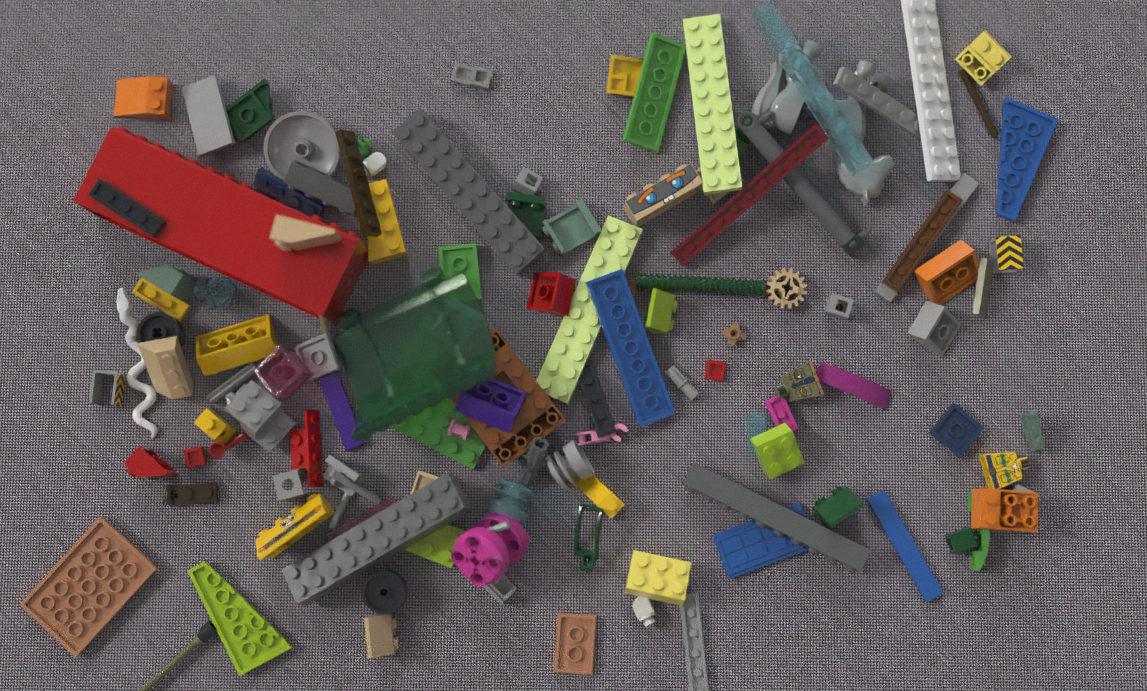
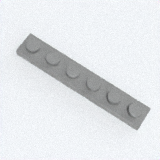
M840 67L833 83L834 86L914 138L921 139L918 115L848 68Z

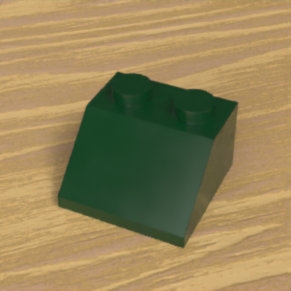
M838 486L830 491L832 495L825 498L823 496L814 502L816 505L812 509L824 527L832 528L864 507V505L847 486L843 488Z

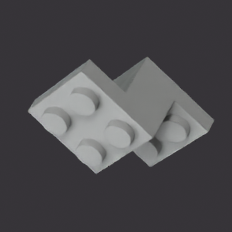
M252 380L225 407V411L240 422L241 430L269 453L296 426V422L281 411L282 404Z

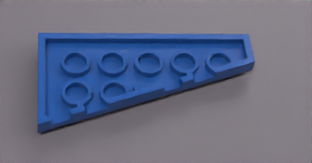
M1005 97L1003 101L996 215L1014 222L1058 119L1008 97Z

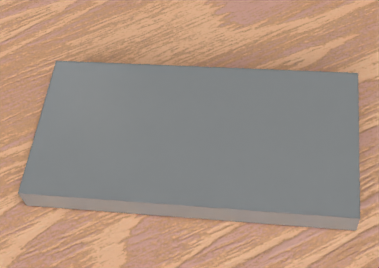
M212 75L183 87L182 92L198 155L204 157L235 145L218 77Z

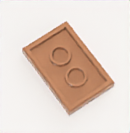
M557 614L554 673L593 675L597 615Z

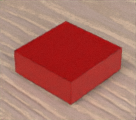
M708 359L704 379L723 382L727 363Z
M204 446L183 450L187 469L207 465Z

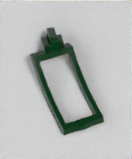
M580 503L575 526L574 554L582 556L581 571L591 573L594 569V561H597L599 557V539L604 509ZM583 509L599 513L595 532L594 552L579 548V533Z

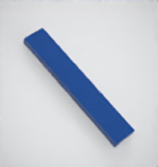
M885 490L866 499L924 601L928 602L943 594L941 587Z

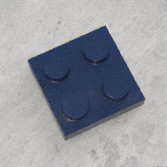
M952 403L928 433L956 457L960 458L984 427L955 403Z

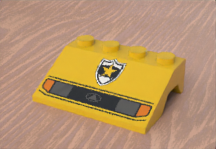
M312 494L306 499L307 503L302 507L300 504L290 511L292 514L288 517L282 516L274 522L275 526L270 530L266 528L258 534L260 537L255 540L259 560H266L269 556L273 559L335 513L323 494Z

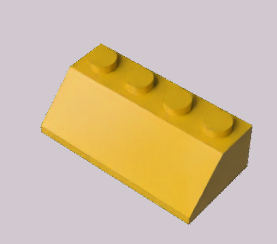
M269 314L196 336V360L204 376L233 369L237 366L253 363L256 360L278 354V342Z

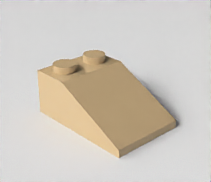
M279 215L275 217L270 239L275 243L274 245L278 246L280 250L290 252L291 249L302 250L339 242L342 239L335 229Z

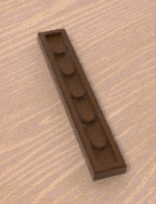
M949 190L944 192L882 280L883 284L896 293L900 291L963 201Z

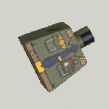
M811 360L781 376L780 381L782 385L774 387L776 396L778 398L787 396L790 403L814 399L824 395Z

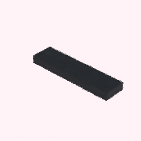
M100 178L88 193L89 196L154 238H156L166 221Z
M588 361L582 375H580L579 383L597 437L601 438L615 433L616 429L593 361Z

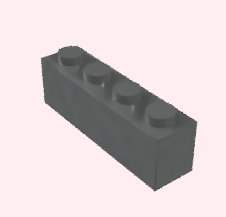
M297 160L291 162L283 183L288 184L287 187L294 191L301 190L305 192V196L311 199L318 198L328 207L340 208L339 211L343 214L354 215L356 213L349 184Z

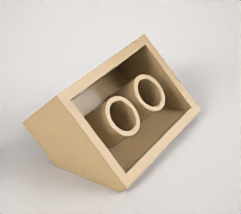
M177 336L138 343L156 392L171 399L192 396L194 382Z

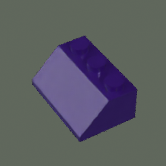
M472 370L459 393L454 411L509 433L524 401L526 392Z

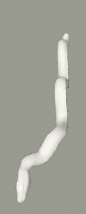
M119 288L117 310L120 313L121 322L130 327L125 335L127 345L142 358L139 363L129 370L126 377L127 382L131 388L146 394L145 400L133 410L132 417L137 425L151 431V438H155L158 433L157 427L144 419L142 413L156 401V391L152 386L137 380V376L146 369L138 347L137 329L140 322L129 316L131 310L130 298L125 288Z

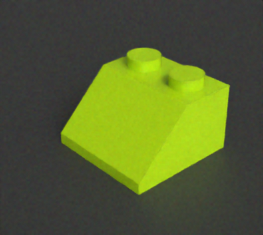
M653 288L645 331L667 335L668 331H672L674 320L671 319V314L676 312L677 301H674L675 295Z

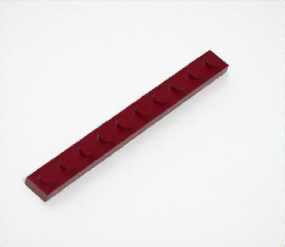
M817 124L813 125L744 186L742 190L670 252L672 256L683 267L829 137Z

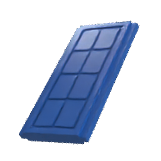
M800 503L785 507L805 517ZM754 520L712 535L729 579L803 552L809 548L804 545L799 547L790 542L791 539L786 536L780 538L772 533L773 530L768 527L762 529L756 526V521Z

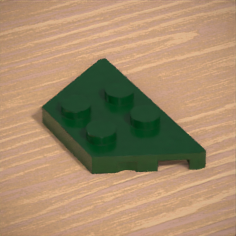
M264 78L226 107L232 134L235 138L246 142L274 121L270 86L267 79Z

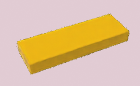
M142 277L132 291L136 296L177 319L179 322L183 321L191 308L187 303L170 295Z

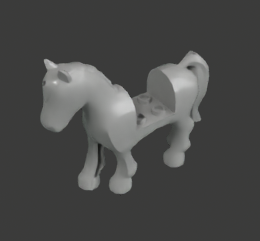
M786 40L784 50L779 56V63L773 62L771 64L770 78L759 91L752 107V113L759 119L764 113L771 110L773 116L763 124L764 128H776L787 134H791L800 112L806 117L818 118L824 124L832 123L833 127L826 148L831 150L839 180L849 192H853L861 198L864 206H867L871 198L880 195L885 178L894 168V161L890 155H880L872 160H863L862 145L866 134L865 112L867 106L850 95L845 100L825 99L813 95L806 89L804 83L805 69L813 58L820 56L823 46L809 40L805 42L804 46L796 41ZM795 57V63H794V65L791 67L793 58ZM859 61L857 71L854 72L864 80L872 76L869 83L879 90L887 88L891 81L889 76L875 73L877 66L869 61Z

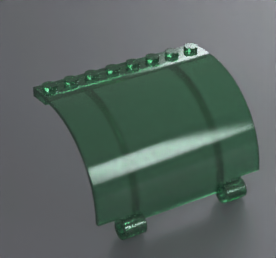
M436 264L419 274L423 284L363 314H360L359 310L354 306L337 315V321L345 331L331 339L347 372L356 400L358 424L354 427L351 435L354 442L359 440L365 441L372 434L378 431L383 432L394 423L400 424L411 415L416 416L429 406L435 407L446 398L451 399L458 392L464 389L466 391L470 390L481 381L486 382L493 377L496 367V355L492 336L481 306L463 272L445 280L443 270Z

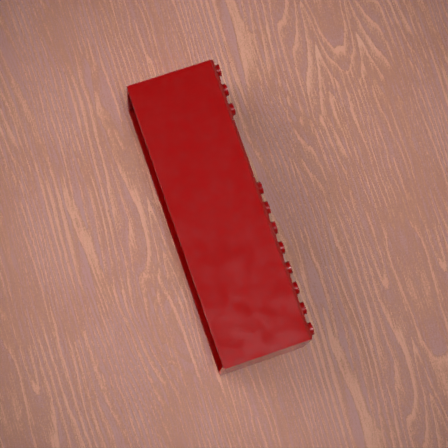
M112 126L109 129L73 202L101 219L318 319L319 315H321L329 324L337 325L368 261V246L359 238L358 234L352 231H348V233L342 232V227L331 223L329 226L323 223L324 219L313 214L312 217L306 216L299 211L252 190L253 187L247 183L242 182L240 185V183L235 181V178L227 174L223 177L217 170L209 166L205 169L198 161L192 158L188 160L174 150L170 152L163 145L157 142L153 144L139 134L135 136L122 126H119L118 129ZM99 178L166 221L156 238L88 195ZM279 215L335 229L342 239L339 242L302 250L291 249L290 252L280 250L278 246L274 245L275 243L270 239L275 217Z

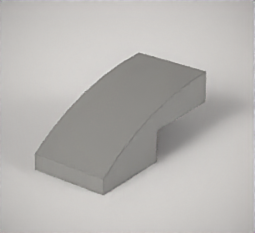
M455 62L450 82L488 89L492 70L475 65L471 67Z

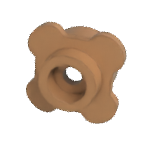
M733 323L730 328H725L722 332L726 336L729 345H735L738 340L745 338V333L741 332L738 323Z

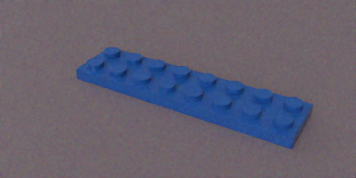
M623 269L585 282L638 426L642 427L676 414Z

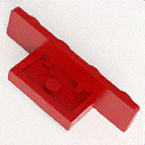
M304 410L305 429L290 431L292 470L306 469L308 488L323 487L319 410Z

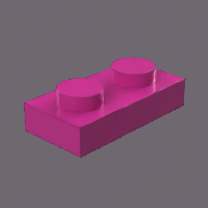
M775 396L764 401L775 427L786 423L792 431L799 429L784 396L780 398Z

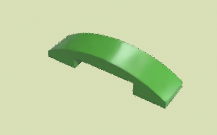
M968 492V512H972V492ZM977 529V551H970V570L980 571L984 564L989 548L990 530Z

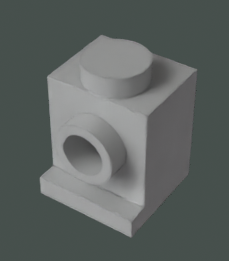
M523 167L511 190H517L523 194L538 195L543 187L540 184L543 177Z
M831 293L828 296L823 314L846 320L849 316L852 317L854 313V300ZM836 306H842V311H837Z

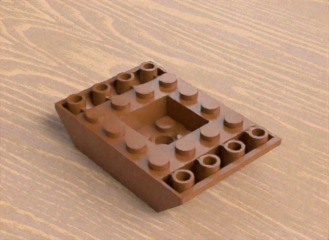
M496 327L433 374L455 404L472 370L526 392L524 401L509 433L464 415L503 468L526 452L535 437L543 439L566 421Z

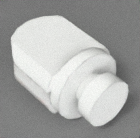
M374 152L364 159L363 165L366 176L367 173L370 176L376 175L385 168L386 158L382 153Z
M637 597L632 606L639 621L644 620L645 627L655 623V619H652V616L655 615V610L650 599Z

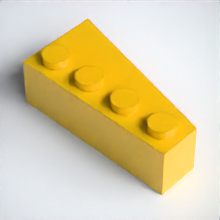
M384 179L369 183L382 234L378 237L368 236V262L371 265L408 256L388 181Z

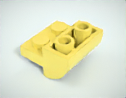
M985 30L955 60L982 86L1012 56Z

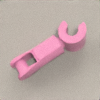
M623 424L614 425L616 431L618 429H622L624 432L629 431ZM595 430L575 434V436H578V444L580 446L610 441V438L621 442V437L617 436L616 432L601 438L597 437ZM585 434H591L592 441L586 442Z

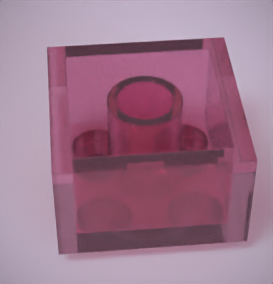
M281 344L253 370L273 397L283 401H287L313 376L293 349Z

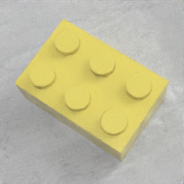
M634 550L631 556L624 594L682 606L686 597L692 562Z

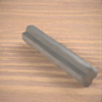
M253 363L248 364L207 395L209 401L216 403L258 372L256 365Z

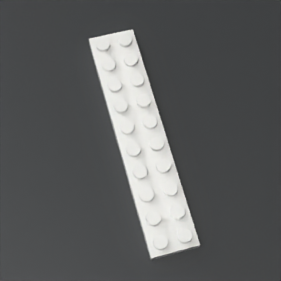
M901 0L927 182H956L960 180L961 173L935 0Z

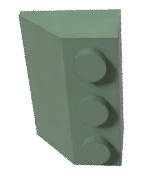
M163 265L138 273L142 278L185 303L188 302L198 286V283L193 281L195 279L194 276L176 265L173 268Z

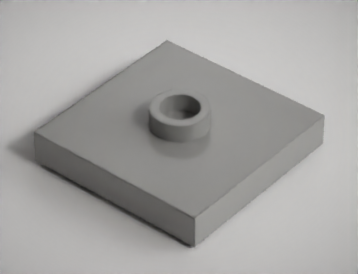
M324 333L294 346L306 382H311L342 369L330 333Z

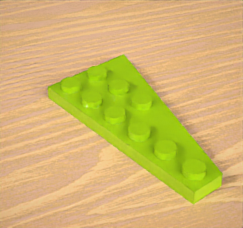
M207 561L187 570L239 676L293 648Z

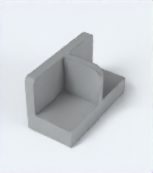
M329 455L325 461L330 465L323 474V478L353 497L356 492L330 477V473L335 470L360 486L366 478L336 457Z

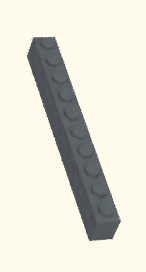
M694 462L691 464L683 480L684 490L692 494L697 492L703 495L702 499L710 503L714 500L720 503V508L728 512L732 509L738 512V517L744 520L750 518L756 521V526L762 529L768 527L773 530L772 533L780 538L786 536L791 539L790 542L799 547L804 545L809 548L808 551L817 556L822 554L826 556L825 560L835 565L838 562L844 565L843 569L853 574L855 571H862L870 554V549Z

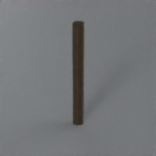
M965 69L960 70L958 73L991 137L998 136L999 133Z

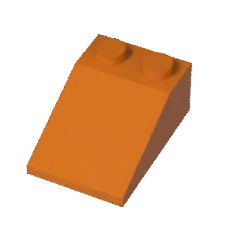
M154 76L117 80L114 117L171 120L173 82L168 77Z

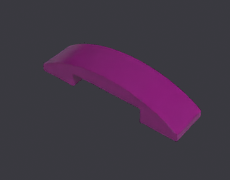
M822 362L819 363L816 374L821 384L834 387L885 410L891 391L853 373Z

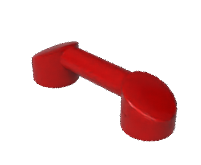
M242 432L225 444L220 442L213 443L209 448V453L215 459H222L226 451L245 439L251 440L252 438L245 432Z

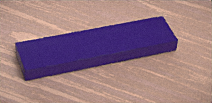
M338 372L320 378L321 386L345 450L348 451L365 444Z

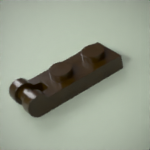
M218 483L163 485V491H165L163 505L219 502ZM173 491H178V498H173Z

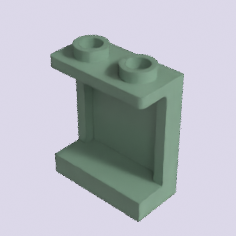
M582 198L577 200L575 205L549 220L545 219L542 221V230L545 236L551 237L553 241L551 245L556 254L560 252L561 256L566 255L601 233L600 227Z

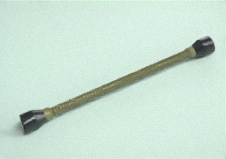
M207 621L200 628L193 641L138 691H150L178 663L186 658L198 645L200 646L203 642L212 639L218 633L214 624L211 621Z

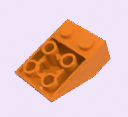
M990 488L972 489L971 528L1037 533L1038 493Z

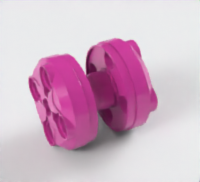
M500 509L486 514L478 521L474 528L467 530L458 537L454 544V550L451 553V559L476 587L491 585L505 574L508 567L518 563L525 556L531 539L521 524L507 510ZM507 520L511 524V528L499 533H494L487 529Z

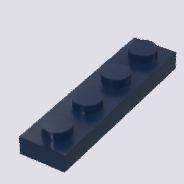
M263 167L258 169L252 185L306 216L312 217L313 214L319 217L322 216L326 205L316 199L305 196V193L301 190L294 191L287 187L288 184L283 183V179Z

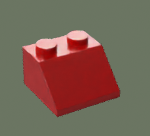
M534 272L526 309L551 315L568 316L576 279L561 273Z
M139 446L123 464L127 467L126 472L134 478L136 476L139 478L174 477L179 474L151 448Z

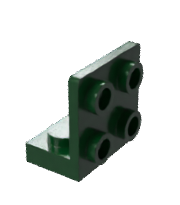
M507 191V206L534 237L540 238L547 202L546 198Z

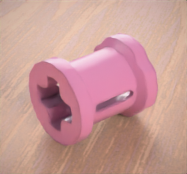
M452 419L447 435L452 434L466 441L471 425H464L456 422V419Z

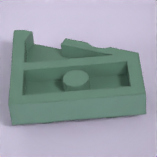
M1033 410L1018 414L1030 451L1043 449L1044 439L1041 434L1038 411Z

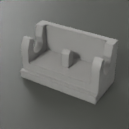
M505 575L494 584L483 586L500 604L517 589Z

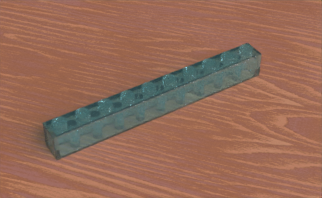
M767 0L755 7L751 14L752 19L819 125L829 137L828 139L851 175L854 176L869 167L873 162L871 156L773 2Z

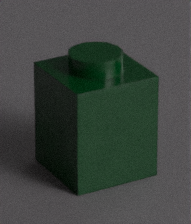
M965 527L944 534L951 553H959L978 546L976 542L978 541V536L971 527Z

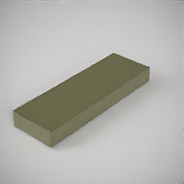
M981 258L972 310L973 315L978 318H986L994 262L988 258Z

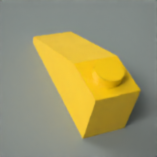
M578 475L576 476L577 487L599 508L604 509V513L611 519L625 505L594 475L585 481L580 479Z

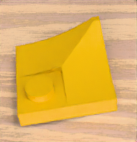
M611 55L606 93L634 96L644 59Z

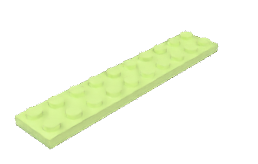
M720 14L683 19L704 195L742 190Z
M611 216L607 217L572 297L569 315L564 316L536 380L547 396L566 404L570 403L580 375H582L602 328L585 282L623 269L625 275L643 233L642 228Z

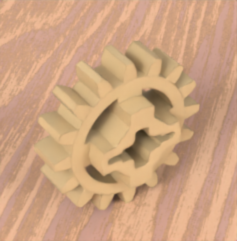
M782 268L781 273L777 270L774 272L775 277L770 275L769 280L771 282H767L769 289L766 290V294L771 295L768 301H775L773 303L774 307L780 304L781 310L784 306H787V309L790 310L792 304L794 307H798L797 301H804L802 296H806L807 292L803 289L807 287V284H802L805 278L798 277L799 271L793 274L792 268L788 272H786L785 268ZM785 277L783 282H776L779 278ZM787 284L789 291L785 295L783 287ZM774 291H776L779 294L780 299L776 296ZM791 295L797 296L795 299L787 301Z

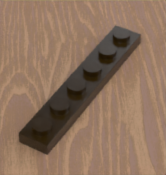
M340 129L335 134L363 236L378 237L382 234L355 132Z

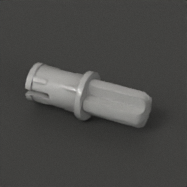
M672 366L666 372L678 386L677 389L680 388L690 400L700 393L688 381L689 378L686 379L675 366Z

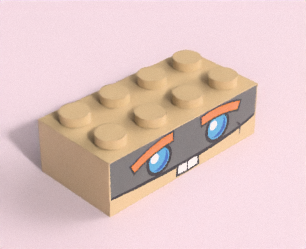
M692 163L687 166L686 164L679 166L675 173L663 175L658 183L654 185L650 183L643 187L644 191L638 194L634 192L626 197L624 211L634 226L639 227L700 192L703 181Z

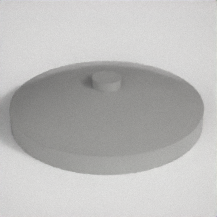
M295 111L281 116L270 126L264 140V156L269 169L274 175L284 180L291 162L297 160L331 176L339 163L341 154L335 134L336 131L326 119L313 112Z

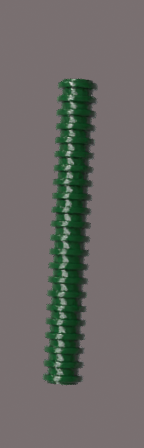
M640 273L636 274L637 290L648 288L651 291V289L655 288L662 291L666 289L668 292L669 290H672V292L684 290V292L690 291V293L702 291V293L708 292V294L720 292V294L726 293V295L729 293L735 295L737 293L744 296L747 294L753 296L755 294L762 297L766 295L767 282L764 279L762 281L759 279L756 281L750 279L748 281L746 278L744 280L741 278L730 280V278L724 279V277L712 279V277L706 278V276L694 278V276L688 277V275L676 277V275L670 276V274H667V276H664V274H661V276H658V274L652 275V273L646 275V273H643V275H640Z

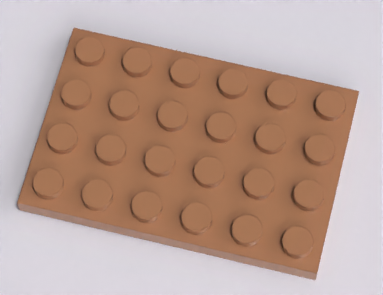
M100 516L19 605L76 658L156 572L158 567L103 516Z

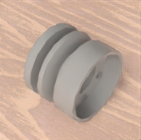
M574 439L563 446L564 456L556 450L553 453L554 457L550 454L545 457L552 477L566 492L571 490L570 483L575 487L578 485L577 475L583 481L595 475L588 457Z

